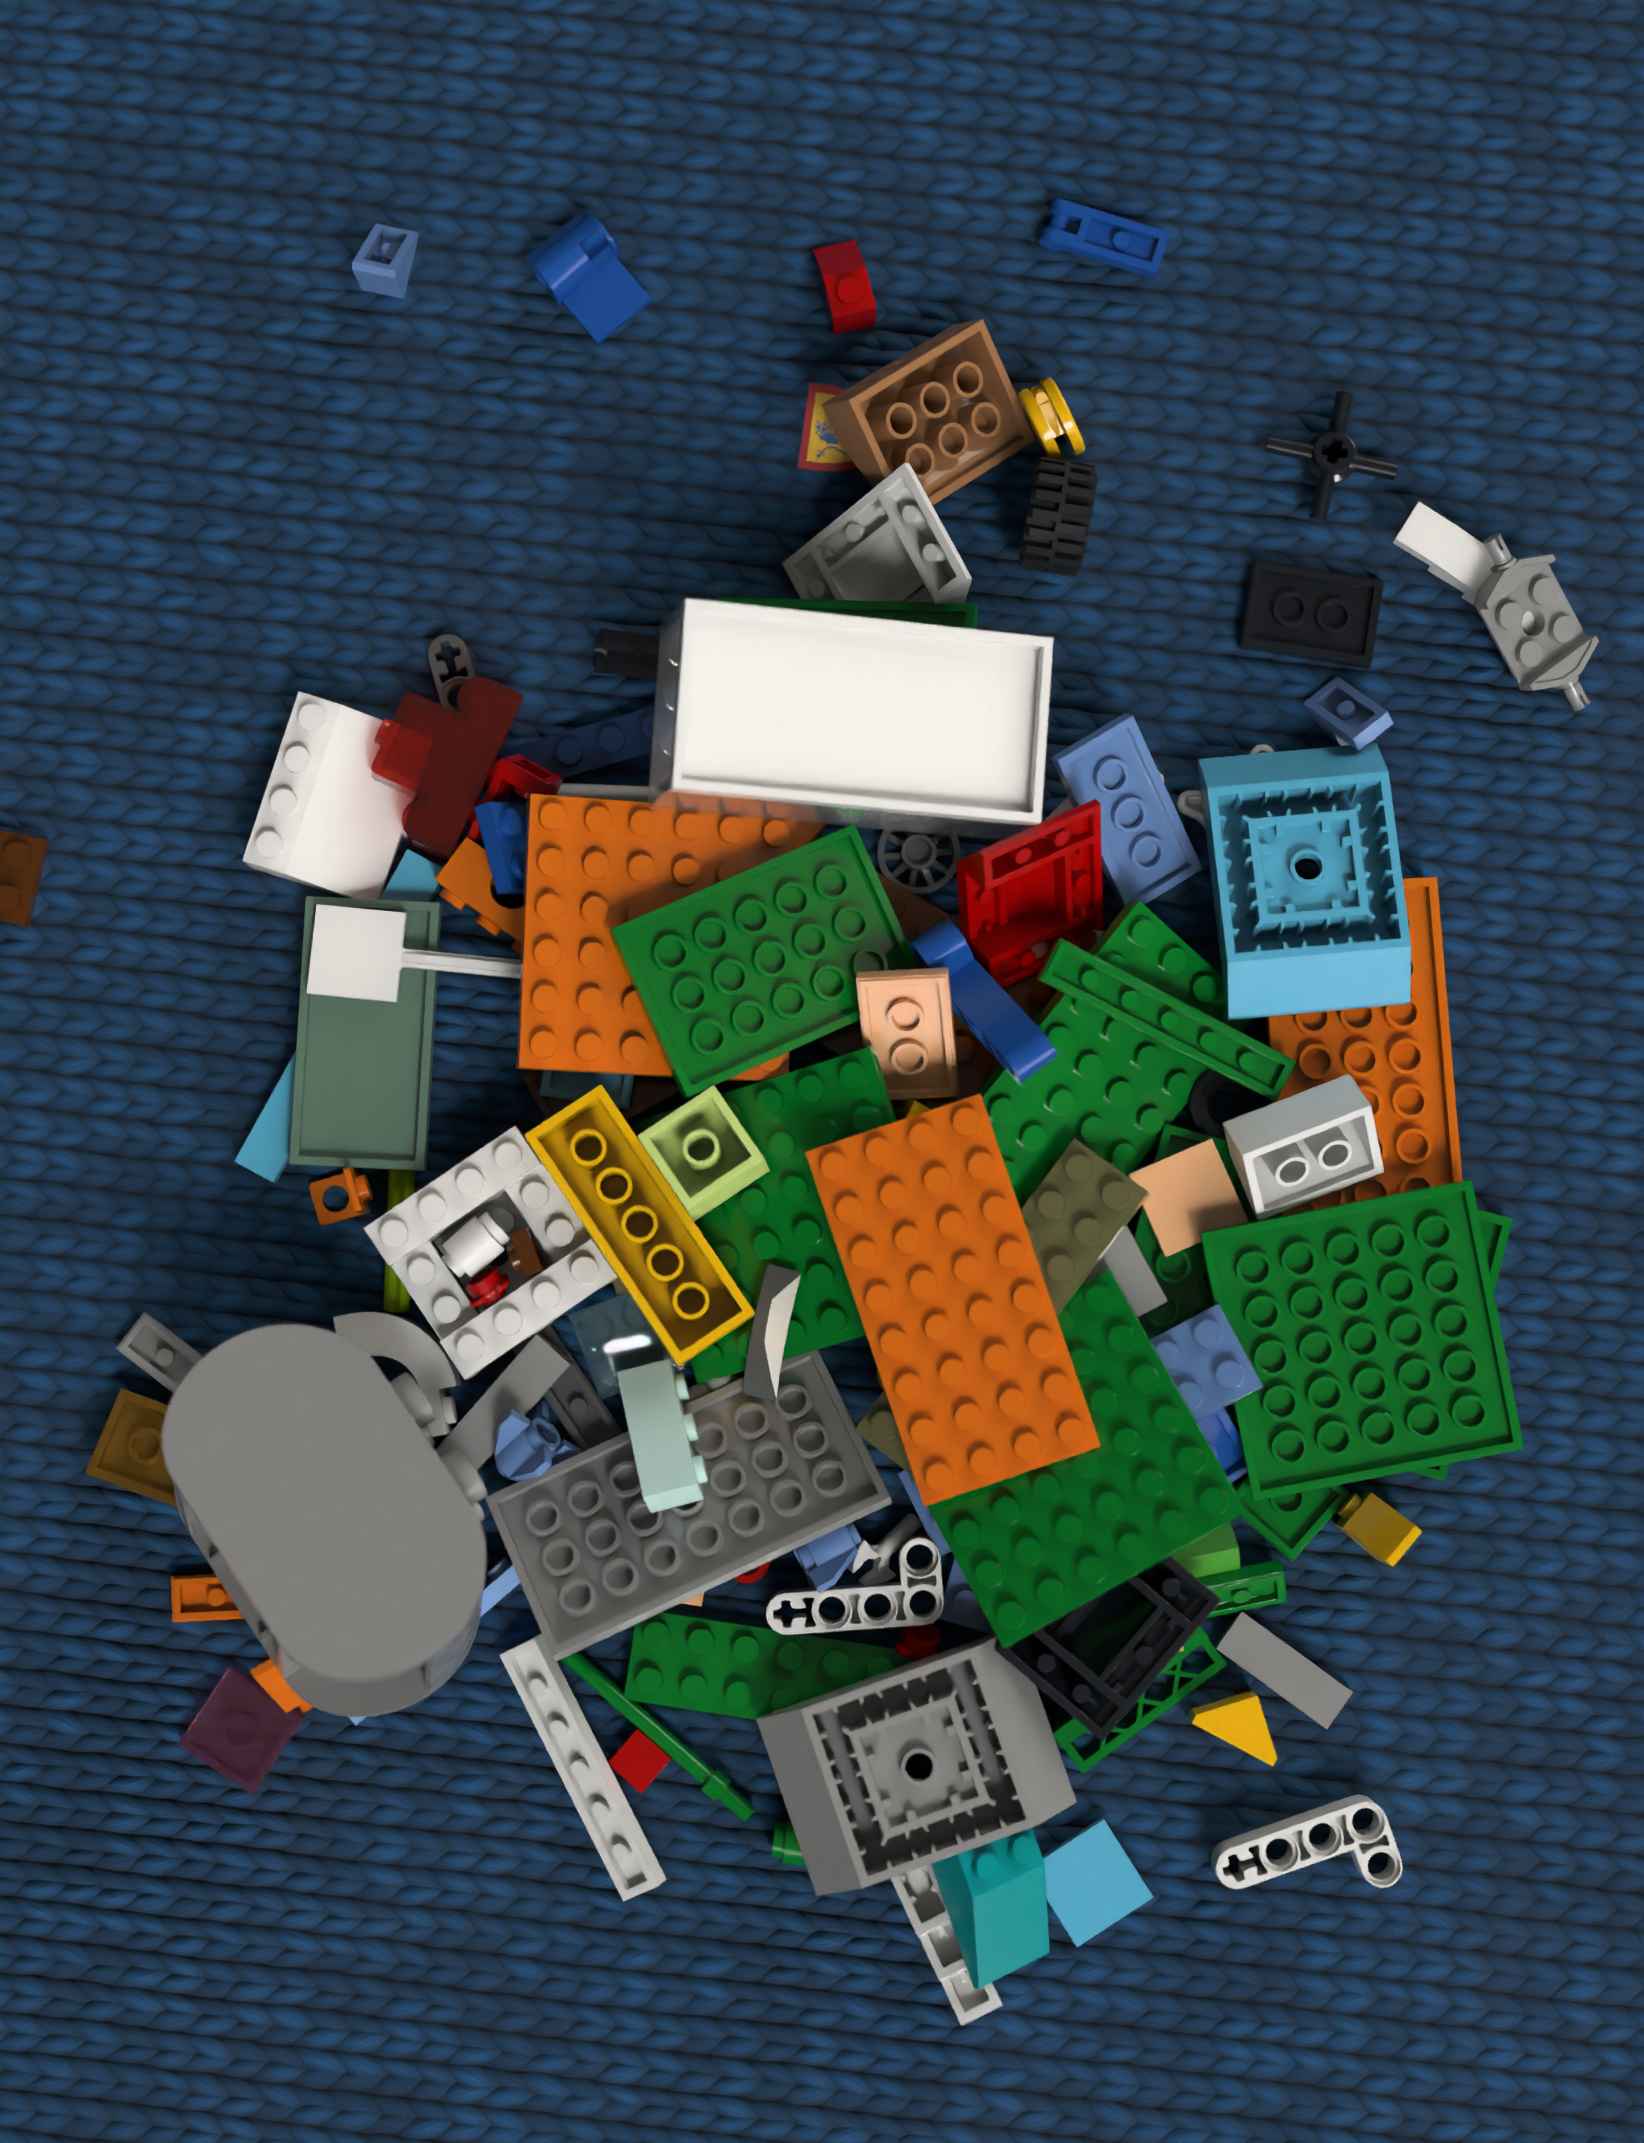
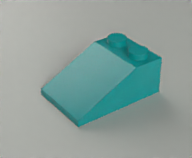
M1032 1828L931 1863L974 1989H979L1050 1953L1045 1863Z

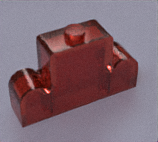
M476 677L464 682L459 689L456 702L457 713L413 692H407L403 696L393 720L383 719L374 739V743L381 746L371 766V777L416 799L407 805L401 819L402 835L408 843L442 860L449 861L486 782L488 773L497 758L522 703L523 694L493 680Z

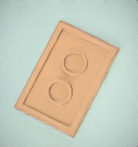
M949 967L857 972L856 984L863 1049L875 1047L890 1100L959 1097L960 1085Z

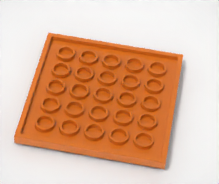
M530 793L527 801L516 1069L674 1077L608 931L795 850L797 845L798 814ZM790 1051L727 1080L761 1082L789 1073Z

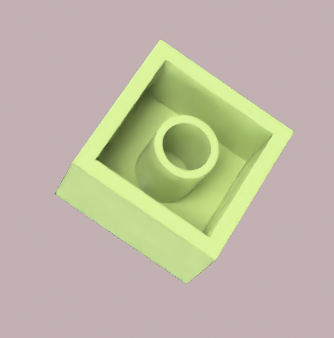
M714 1085L637 1136L693 1221H696L770 1171L765 1158Z

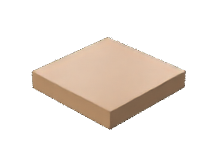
M1209 1139L1128 1174L1130 1179L1149 1192V1196L1141 1206L1164 1257L1200 1243L1199 1232L1248 1222L1213 1139Z

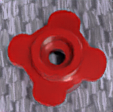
M491 1267L471 1279L465 1286L470 1294V1306L474 1308L482 1304L486 1308L501 1300L507 1294L505 1288L510 1284L508 1275L506 1273L501 1275L496 1267Z
M933 1624L900 1627L898 1634L901 1636V1642L896 1644L895 1651L901 1657L915 1662L937 1654V1647L941 1646L943 1639L940 1636L939 1630Z

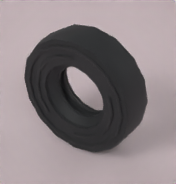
M1210 1069L1196 1081L1191 1090L1187 1111L1192 1126L1198 1133L1226 1140L1223 1127L1224 1122L1218 1120L1211 1110V1099L1218 1090L1231 1088L1241 1094L1245 1102V1109L1242 1115L1267 1106L1268 1099Z

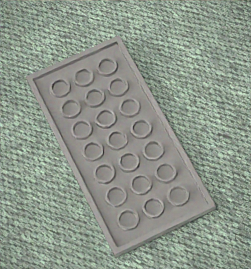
M818 1350L782 1360L777 1400L775 1402L744 1394L743 1377L683 1405L685 1415L693 1413L699 1440L691 1442L694 1456L702 1455L707 1471L708 1482L701 1483L704 1500L650 1513L642 1495L629 1431L550 1467L539 1477L519 1481L485 1497L547 1647L555 1662L892 1504L891 1497L861 1436L854 1431L856 1426Z

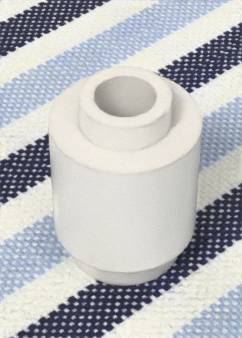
M486 1211L480 1218L474 1216L443 1244L447 1253L442 1259L459 1278L465 1273L474 1278L505 1250L503 1245L511 1238Z

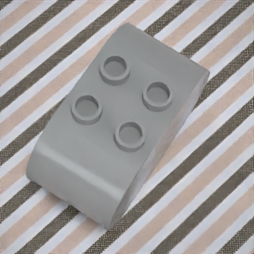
M280 1324L253 1329L225 1341L203 1357L188 1372L175 1391L167 1408L163 1423L162 1449L168 1473L174 1482L176 1506L180 1518L192 1539L284 1681L298 1697L317 1709L346 1717H370L395 1712L419 1702L440 1688L462 1664L474 1642L480 1622L486 1572V1545L481 1521L485 1519V1516L478 1501L487 1496V1491L477 1471L460 1449L456 1448L442 1458H439L432 1447L435 1443L427 1427L429 1423L435 1420V1414L423 1391L407 1372L388 1382L374 1360L363 1349L343 1336L313 1326Z

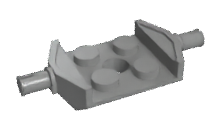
M1501 533L1489 536L1488 539L1483 541V544L1486 546L1495 565L1490 568L1492 573L1476 592L1474 605L1520 690L1534 691L1552 687L1562 689L1573 711L1583 709L1585 705L1590 703V700L1578 681V675L1582 673L1599 640L1597 636H1586L1549 566V564L1556 560L1554 555L1515 558V556H1511L1501 537ZM1527 611H1530L1535 618L1534 630L1529 635L1522 628V619Z

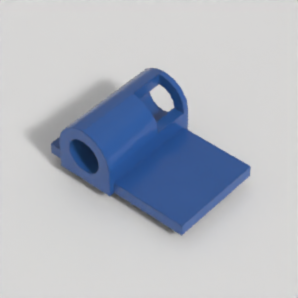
M580 214L576 215L525 257L529 263L532 275L558 305L563 303L597 345L652 302L650 296L617 259L619 253L613 238L598 219L591 214L585 219Z

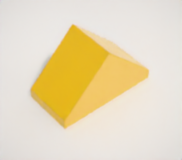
M1252 1690L1190 1709L1187 1718L1192 1724L1274 1766L1277 1760L1276 1752L1258 1695Z

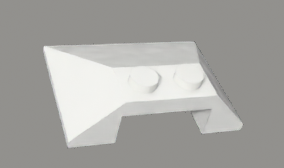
M910 463L902 464L782 563L801 599L935 602V604L964 603L972 581L971 575Z

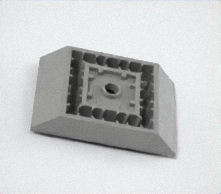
M995 1633L756 1718L816 1896L862 1889L1032 1828L1077 1802L1037 1687L996 1651L1000 1641ZM916 1753L926 1754L932 1761L930 1773L920 1779L909 1776L905 1770L906 1761L911 1755Z

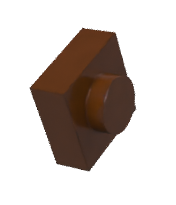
M525 1228L509 1234L513 1244L507 1246L506 1249L515 1272L523 1270L525 1277L531 1278L546 1270L531 1229Z

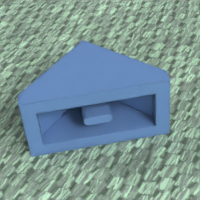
M377 223L374 225L352 261V270L361 290L404 299L417 246L418 232Z

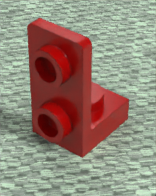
M520 754L505 757L496 761L491 767L486 779L489 788L484 799L479 800L474 807L487 802H507L513 786H515L514 792L525 799H528L530 793L557 795L563 778ZM473 808L469 817V822L472 823L467 837L478 841L483 838L475 808Z

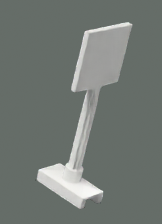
M316 904L307 994L397 1003L402 968L520 979L521 960L405 949L406 913Z

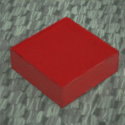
M637 1728L612 1756L608 1764L642 1794L672 1758Z

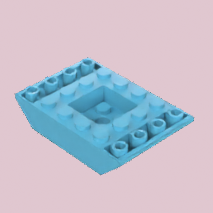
M1369 743L1360 751L1351 745L1198 759L1227 1019L1235 1020L1409 1004L1411 940L1389 771L1377 743ZM1301 859H1311L1318 864L1320 875L1310 880L1303 879L1296 873L1295 863Z

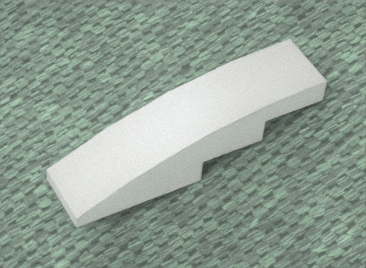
M1421 502L1416 504L1393 541V544L1428 564L1429 568L1427 571L1462 591L1464 594L1461 598L1473 605L1476 592L1492 573L1490 568L1495 565L1483 543ZM1527 611L1522 619V628L1529 635L1534 630L1535 618L1530 611Z
M929 1864L892 1877V1883L916 1935L920 1938L960 2024L964 2026L1002 2007L1003 2003L993 1982L979 1989L973 1988L932 1865Z

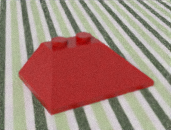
M1096 799L956 862L960 931L974 959L1001 988L1040 971L1056 938H1061L1078 947L1089 931H1103L1101 807Z

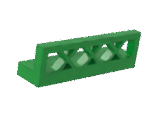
M1201 1626L1183 1645L1184 1651H1179L1157 1676L1158 1678L1162 1674L1173 1675L1171 1693L1164 1699L1159 1700L1144 1697V1692L1136 1701L1135 1720L1127 1727L1115 1726L1111 1732H1117V1734L1107 1742L1106 1738L1103 1742L1100 1740L1099 1748L1083 1759L1072 1745L1074 1740L1088 1731L1085 1726L1069 1713L1051 1726L1053 1736L1082 1774L1227 1665ZM1200 1645L1213 1660V1662L1198 1673L1181 1670L1182 1659ZM1180 1676L1190 1678L1178 1687ZM1143 1704L1154 1705L1142 1714Z

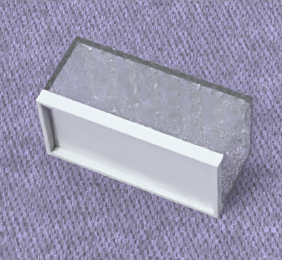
M685 598L660 627L647 807L843 826L855 824L856 827L992 840H1000L1041 823L1053 638Z

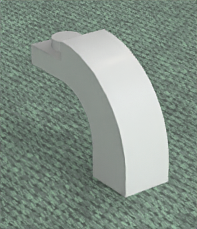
M359 1312L333 1317L336 1334L355 1343L370 1357L385 1356L402 1363L412 1372L435 1414V1420L427 1425L432 1437L449 1434L452 1431L451 1424L457 1423V1411L453 1396L446 1397L444 1388L462 1385L458 1369L440 1344V1340L433 1333L413 1320L391 1313Z

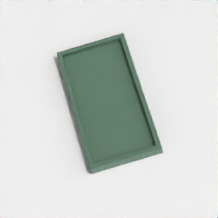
M306 896L289 1164L426 1171L438 971L402 968L397 1003L313 995L306 992L316 904L406 913L404 948L439 952L442 904L440 902Z

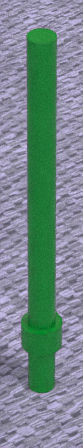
M579 1651L561 1659L563 1663L703 1786L700 1790L713 1801L719 1799L744 1822L751 1816L756 1807L730 1785L732 1780L718 1768L715 1771L711 1769L636 1701L626 1700L624 1698L625 1692Z

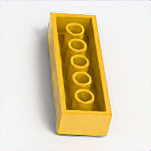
M602 1084L524 1135L528 1144L678 1367L754 1317V1310Z

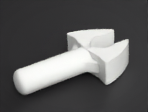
M909 1513L878 1544H868L866 1540L861 1538L862 1542L855 1545L858 1555L852 1559L847 1569L855 1573L863 1565L864 1561L874 1559L872 1569L863 1575L858 1582L864 1586H869L894 1578L896 1574L889 1569L890 1556L922 1526L920 1519L915 1514Z

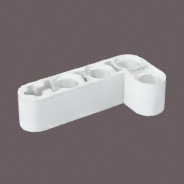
M918 1534L913 1535L899 1548L900 1581L883 1582L864 1586L863 1584L831 1586L820 1593L816 1588H796L778 1591L771 1597L767 1605L766 1618L768 1624L774 1631L786 1635L931 1624L940 1617L944 1605L939 1550L929 1537ZM918 1544L929 1547L932 1552V1560L926 1567L921 1569L913 1568L906 1560L909 1549ZM925 1590L934 1595L935 1606L930 1612L918 1614L911 1609L910 1599L917 1591ZM872 1594H883L889 1599L890 1609L884 1616L872 1617L865 1611L864 1603ZM837 1597L844 1603L845 1612L839 1619L827 1620L820 1614L819 1605L825 1598ZM804 1598H813L812 1616L814 1622L806 1623L807 1613L794 1614L791 1623H783V1617L774 1614V1610L780 1609L784 1600L790 1601L792 1608L799 1609L806 1608Z
M1363 1795L1349 1796L1224 1840L1215 1846L1210 1858L1211 1867L1219 1880L1225 1886L1233 1889L1245 1888L1348 1851L1351 1853L1358 1872L1373 1886L1380 1888L1390 1887L1398 1881L1403 1870L1402 1860L1385 1813L1374 1801ZM1362 1808L1371 1809L1373 1813L1371 1824L1365 1829H1354L1352 1819L1356 1811ZM1320 1823L1328 1824L1330 1826V1835L1326 1842L1318 1845L1311 1844L1309 1833L1313 1826ZM1278 1838L1285 1839L1288 1847L1284 1856L1275 1860L1267 1858L1265 1851L1269 1842ZM1249 1848H1254V1853L1261 1862L1260 1866H1256L1252 1861L1253 1855ZM1379 1852L1387 1853V1867L1380 1873L1369 1872L1368 1861L1371 1856ZM1236 1855L1241 1862L1238 1863L1239 1871L1232 1874L1227 1868L1229 1865L1228 1857Z

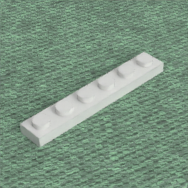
M542 1633L500 1654L499 1656L622 1900L626 1901L658 1887L666 1880V1877L557 1661L555 1662L552 1658Z

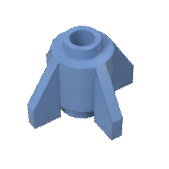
M539 1401L526 1417L510 1409L499 1420L494 1458L498 1472L507 1480L519 1482L539 1477L550 1467L581 1453L580 1448L566 1440L561 1441L558 1431L548 1422L549 1405L545 1401Z
M853 1522L793 1550L810 1588H816L820 1593L835 1585L852 1559L858 1555L855 1545L862 1541Z

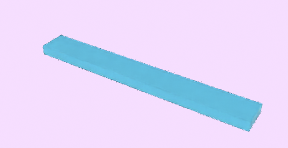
M407 849L379 900L432 902L440 888V885L434 879L443 868ZM296 1051L234 1161L273 1183H277L289 1161Z

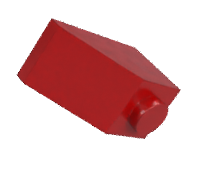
M851 240L813 249V256L833 335L876 325L877 308L867 268L856 241Z

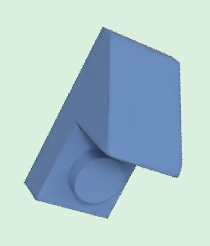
M1338 676L1303 703L1306 710L1336 746L1351 745L1360 751L1393 725L1388 711Z

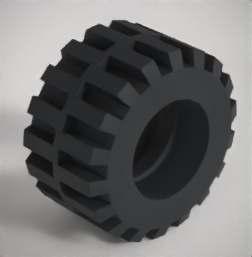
M1041 457L1037 462L1033 473L1019 552V562L1022 569L1075 577L1079 572L1084 558L1096 493L1097 473L1095 466Z

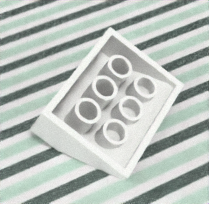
M298 691L242 861L253 869L345 898L379 900L384 892L433 740L344 705Z

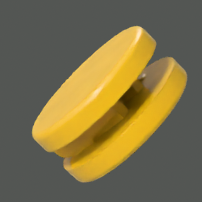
M1051 377L1040 381L1041 386L1036 385L1032 387L1031 391L1026 388L1018 393L1023 411L1046 458L1063 460L1054 439L1062 434L1075 456L1085 451V445L1075 420L1058 386Z

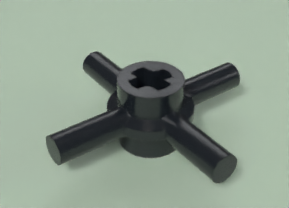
M1346 391L1336 392L1328 431L1317 434L1309 443L1268 434L1264 452L1303 460L1309 474L1317 480L1308 520L1318 524L1326 523L1334 484L1345 481L1353 472L1394 481L1398 469V463L1359 455L1354 442L1345 435L1354 397L1352 393ZM1327 451H1332L1336 454L1334 460H1337L1336 464L1326 461L1328 455H1325Z

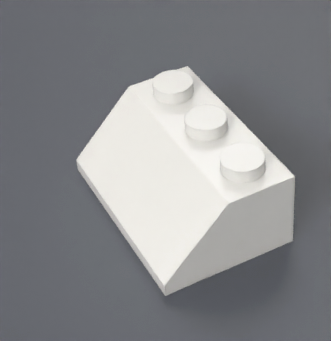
M1350 1074L1223 1123L1231 1159L1257 1220L1268 1218L1384 1172L1371 1105Z

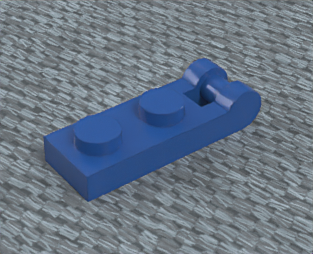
M1052 200L1048 211L1051 219L1048 227L1042 229L1039 239L1041 246L1053 251L1063 250L1143 276L1156 278L1170 232L1067 200ZM1067 223L1080 224L1077 235L1065 231Z

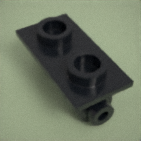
M600 628L599 637H596L594 655H596L594 673L677 682L680 638Z

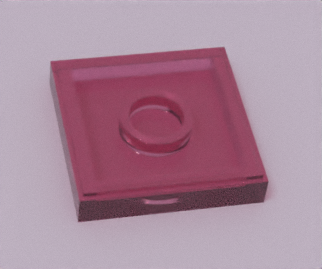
M231 1666L178 1745L253 1795L306 1716L295 1708L286 1713L260 1684Z

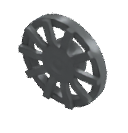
M903 814L894 819L884 829L878 843L877 861L883 876L915 895H926L940 890L953 878L956 873V862L960 860V844L955 831L942 818ZM923 820L920 834L914 835L909 821ZM930 822L942 829L932 839L926 836ZM901 824L908 837L905 841L891 834ZM948 835L953 848L937 849L936 844ZM887 840L902 848L901 852L884 853ZM953 855L950 869L935 860L936 856ZM902 859L903 863L891 873L885 861ZM931 866L945 874L936 883H934L929 871ZM907 868L911 870L908 885L896 879ZM918 872L923 873L928 886L914 887Z

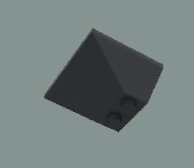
M1169 1556L1008 1648H1003L1000 1643L996 1651L1103 1742L1222 1599L1174 1558Z

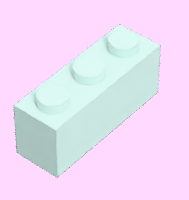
M670 1359L616 1372L642 1495L650 1513L704 1500L701 1483L708 1482V1476L702 1455L694 1456L691 1442L699 1440L693 1413L685 1415L682 1400L690 1399L684 1373L676 1374Z

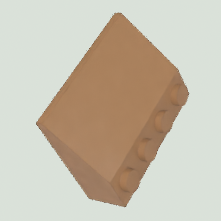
M983 319L952 325L822 404L841 447L873 488L902 464L910 463L932 506L1036 440Z

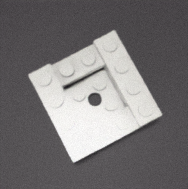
M517 1126L512 1127L364 1227V1230L388 1266L393 1268L440 1338V1344L465 1380L470 1379L495 1359L536 1334L573 1306L618 1278ZM487 1211L508 1235L525 1228L531 1229L546 1270L528 1278L525 1277L523 1270L515 1272L510 1258H508L505 1264L496 1267L501 1275L506 1273L509 1277L508 1281L510 1284L505 1288L507 1294L489 1307L484 1308L482 1304L478 1305L477 1307L481 1311L480 1314L476 1307L472 1308L470 1306L469 1296L448 1265L443 1261L442 1256L432 1241H434L444 1256L447 1251L443 1244L474 1216L480 1218ZM509 1239L505 1244L507 1246H510L513 1243L512 1240ZM488 1264L481 1272L494 1266ZM467 1273L460 1278L458 1277L464 1287L473 1279Z

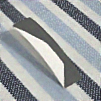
M771 1264L766 1268L749 1342L743 1382L744 1394L773 1402L777 1400L783 1352L795 1296L801 1278V1273Z

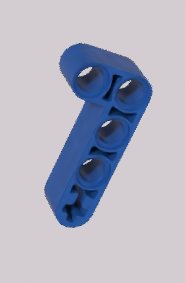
M944 916L908 943L920 969L949 967L953 1012L1019 1084L1058 1056L1055 1048L1040 1028L974 959L965 938L948 917Z

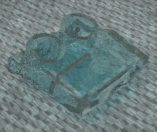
M629 1293L568 1315L601 1400L621 1393L616 1372L670 1359L675 1372L685 1369L684 1364L679 1367L676 1365Z

